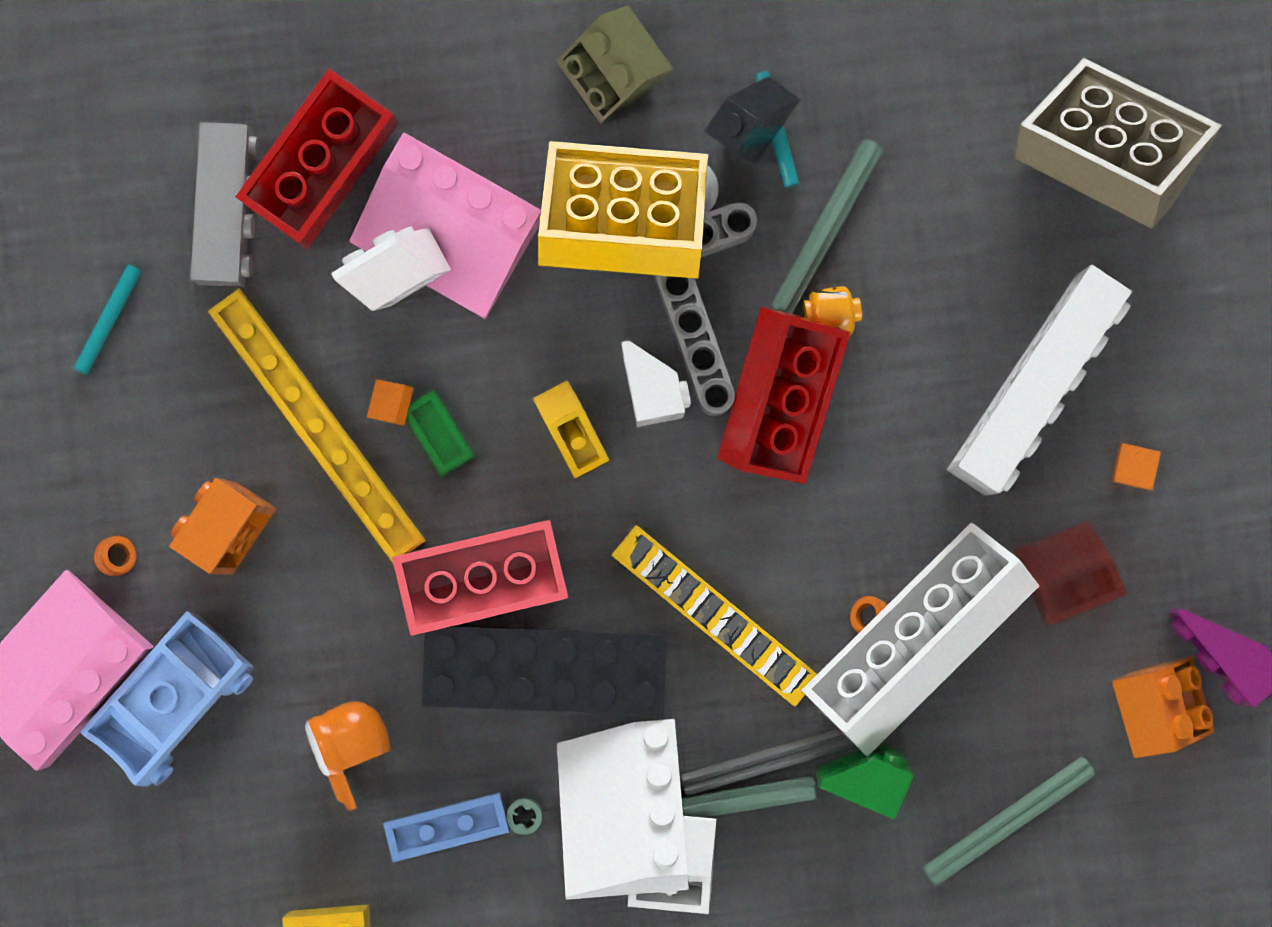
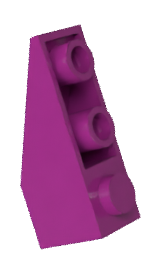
M1172 608L1168 611L1175 620L1171 623L1174 631L1185 642L1191 640L1199 650V653L1196 655L1198 661L1209 673L1216 672L1225 683L1221 686L1222 691L1235 705L1241 703L1243 706L1254 708L1272 693V653L1266 646L1184 609Z

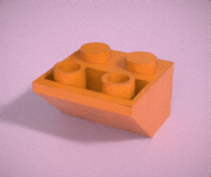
M1193 656L1134 671L1112 681L1134 758L1176 752L1215 732L1211 709L1207 706L1201 686L1202 677L1200 671L1195 666Z

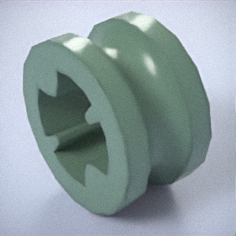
M529 797L518 798L510 805L507 811L506 819L508 826L517 834H531L539 828L543 812L536 800ZM523 805L526 810L533 808L536 817L532 816L531 821L534 823L531 826H526L524 822L516 823L513 815L517 816L519 813L515 810L518 806Z

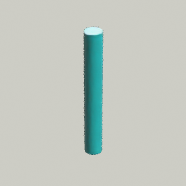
M769 71L755 74V83L768 76L770 77ZM783 125L772 140L784 188H790L800 183Z
M127 264L75 363L74 369L88 375L142 270Z

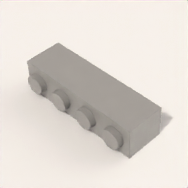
M200 122L190 280L198 285L245 287L246 277L252 276L253 257L252 254L247 253L248 238H253L255 234V217L250 214V208L235 197L252 174L253 160H258L260 152L259 137L254 136V132L246 124Z

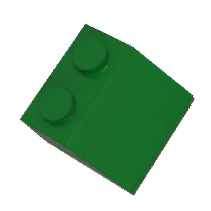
M882 744L881 749L876 748L868 757L859 749L819 765L815 772L819 788L895 820L914 774L908 764V760L903 758L904 753L886 744Z

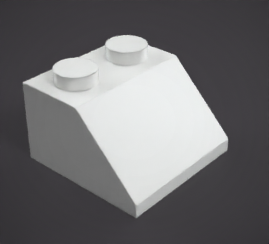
M631 341L621 342L637 427L683 418L685 414L684 408H689L691 404L687 381L679 382L676 371Z

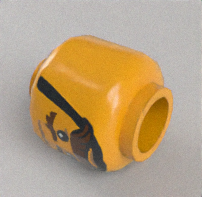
M845 286L815 289L810 293L809 300H803L804 318L850 331V336L854 332L855 322L862 321L860 299L852 298L851 292Z

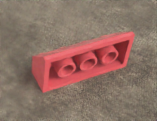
M550 520L392 557L410 636L568 598Z

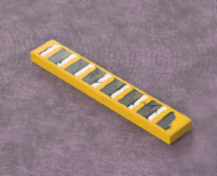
M636 525L612 553V556L796 707L805 696L801 690L817 673L639 526Z

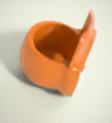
M351 701L336 706L319 716H313L307 720L305 725V731L321 772L329 778L337 801L342 802L348 811L356 809L357 806L343 770L391 751L387 727L380 714L364 702Z

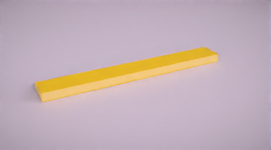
M238 288L208 310V313L392 563V557L411 553L425 543L427 540L242 289Z

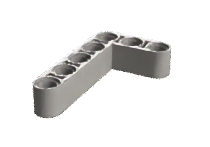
M739 202L704 213L703 228L710 231L712 240L708 244L702 245L701 257L749 240L754 233L757 223L756 213L753 208L748 204ZM736 214L743 215L748 220L749 227L743 232H735L730 229L727 220ZM653 275L700 408L707 415L714 417L727 413L734 402V389L695 278L681 277L687 282L688 290L684 294L676 296L669 293L666 289V282L674 276ZM691 313L699 317L701 321L699 330L694 333L683 331L679 326V319L683 315ZM700 350L708 351L714 358V365L708 370L697 369L692 363L694 353ZM712 387L721 388L727 395L726 404L719 408L711 407L705 400L706 391Z

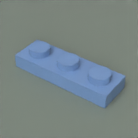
M501 792L383 823L392 862L510 832Z

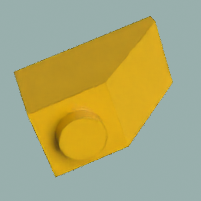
M568 380L533 398L574 478L610 461Z

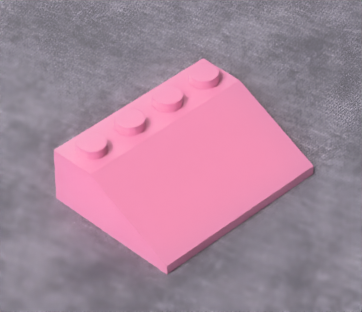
M403 132L383 166L349 242L364 251H368L375 247L372 242L373 239L390 230H394L397 233L412 226L414 231L429 228L451 270L426 286L486 319L540 224L541 210Z
M65 570L0 643V737L36 771L48 768L78 736L82 728L154 648L150 642L69 570Z

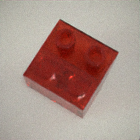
M1089 521L1082 522L1014 550L1016 557L1023 563L1039 585L1032 593V596L1044 624L1054 625L1128 595L1111 554Z

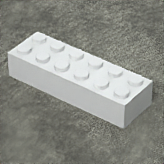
M1092 264L1075 275L958 451L947 471L984 496L1001 493L1003 490L1007 492L1020 474V471L1015 469L1020 460H1023L1025 456L1030 458L1041 443L1042 438L1038 436V433L1042 427L1044 428L1047 423L1051 425L1063 410L1064 404L1059 402L1063 395H1066L1069 390L1074 391L1083 380L1087 372L1082 369L1085 362L1091 357L1096 358L1109 339L1104 335L1106 330L1113 324L1118 325L1128 312L1131 305L1126 300L1132 291Z
M971 522L801 691L868 757L1039 585L1017 557Z

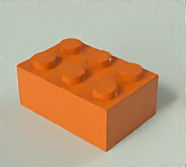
M215 477L212 483L206 481L196 493L194 502L197 505L190 516L183 515L173 527L170 535L174 539L169 547L209 574L233 575L277 509L241 484Z

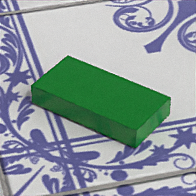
M434 389L410 403L406 420L441 477L446 476L476 457Z

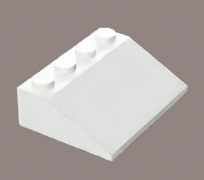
M675 719L632 722L557 743L566 900L689 890Z

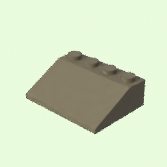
M1083 58L1020 125L1015 159L1153 229L1182 192L1221 131L1222 125Z

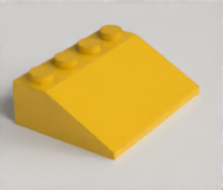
M549 141L538 233V265L698 278L702 249L708 154Z

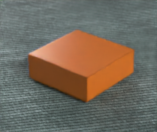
M376 379L367 418L404 426L414 388Z
M1120 443L1111 482L1148 491L1153 490L1161 452Z

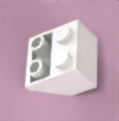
M412 226L397 233L394 230H390L372 240L375 247L366 252L360 249L345 256L342 259L344 266L331 274L336 282L370 310L375 311L394 305L449 272L451 268L430 229L414 231Z
M683 816L689 890L629 894L628 907L709 914L716 819Z

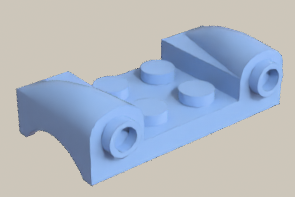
M186 611L82 728L80 733L105 751L123 769L135 786L147 787L152 783L155 786L160 785L173 771V768L170 766L174 759L170 754L171 751L221 695L228 696L232 693L239 695L251 684L253 677L250 674L254 667L203 618L196 613Z

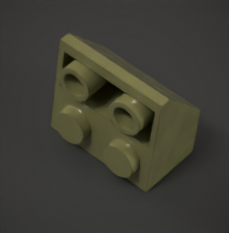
M629 5L600 15L556 60L600 124L606 122L650 92L673 70Z

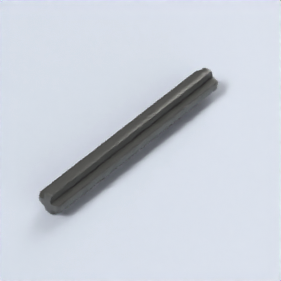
M834 729L682 774L680 780L684 793L686 795H693L853 748L856 745L839 729Z

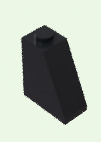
M768 76L728 96L704 132L735 154L756 164L801 99Z

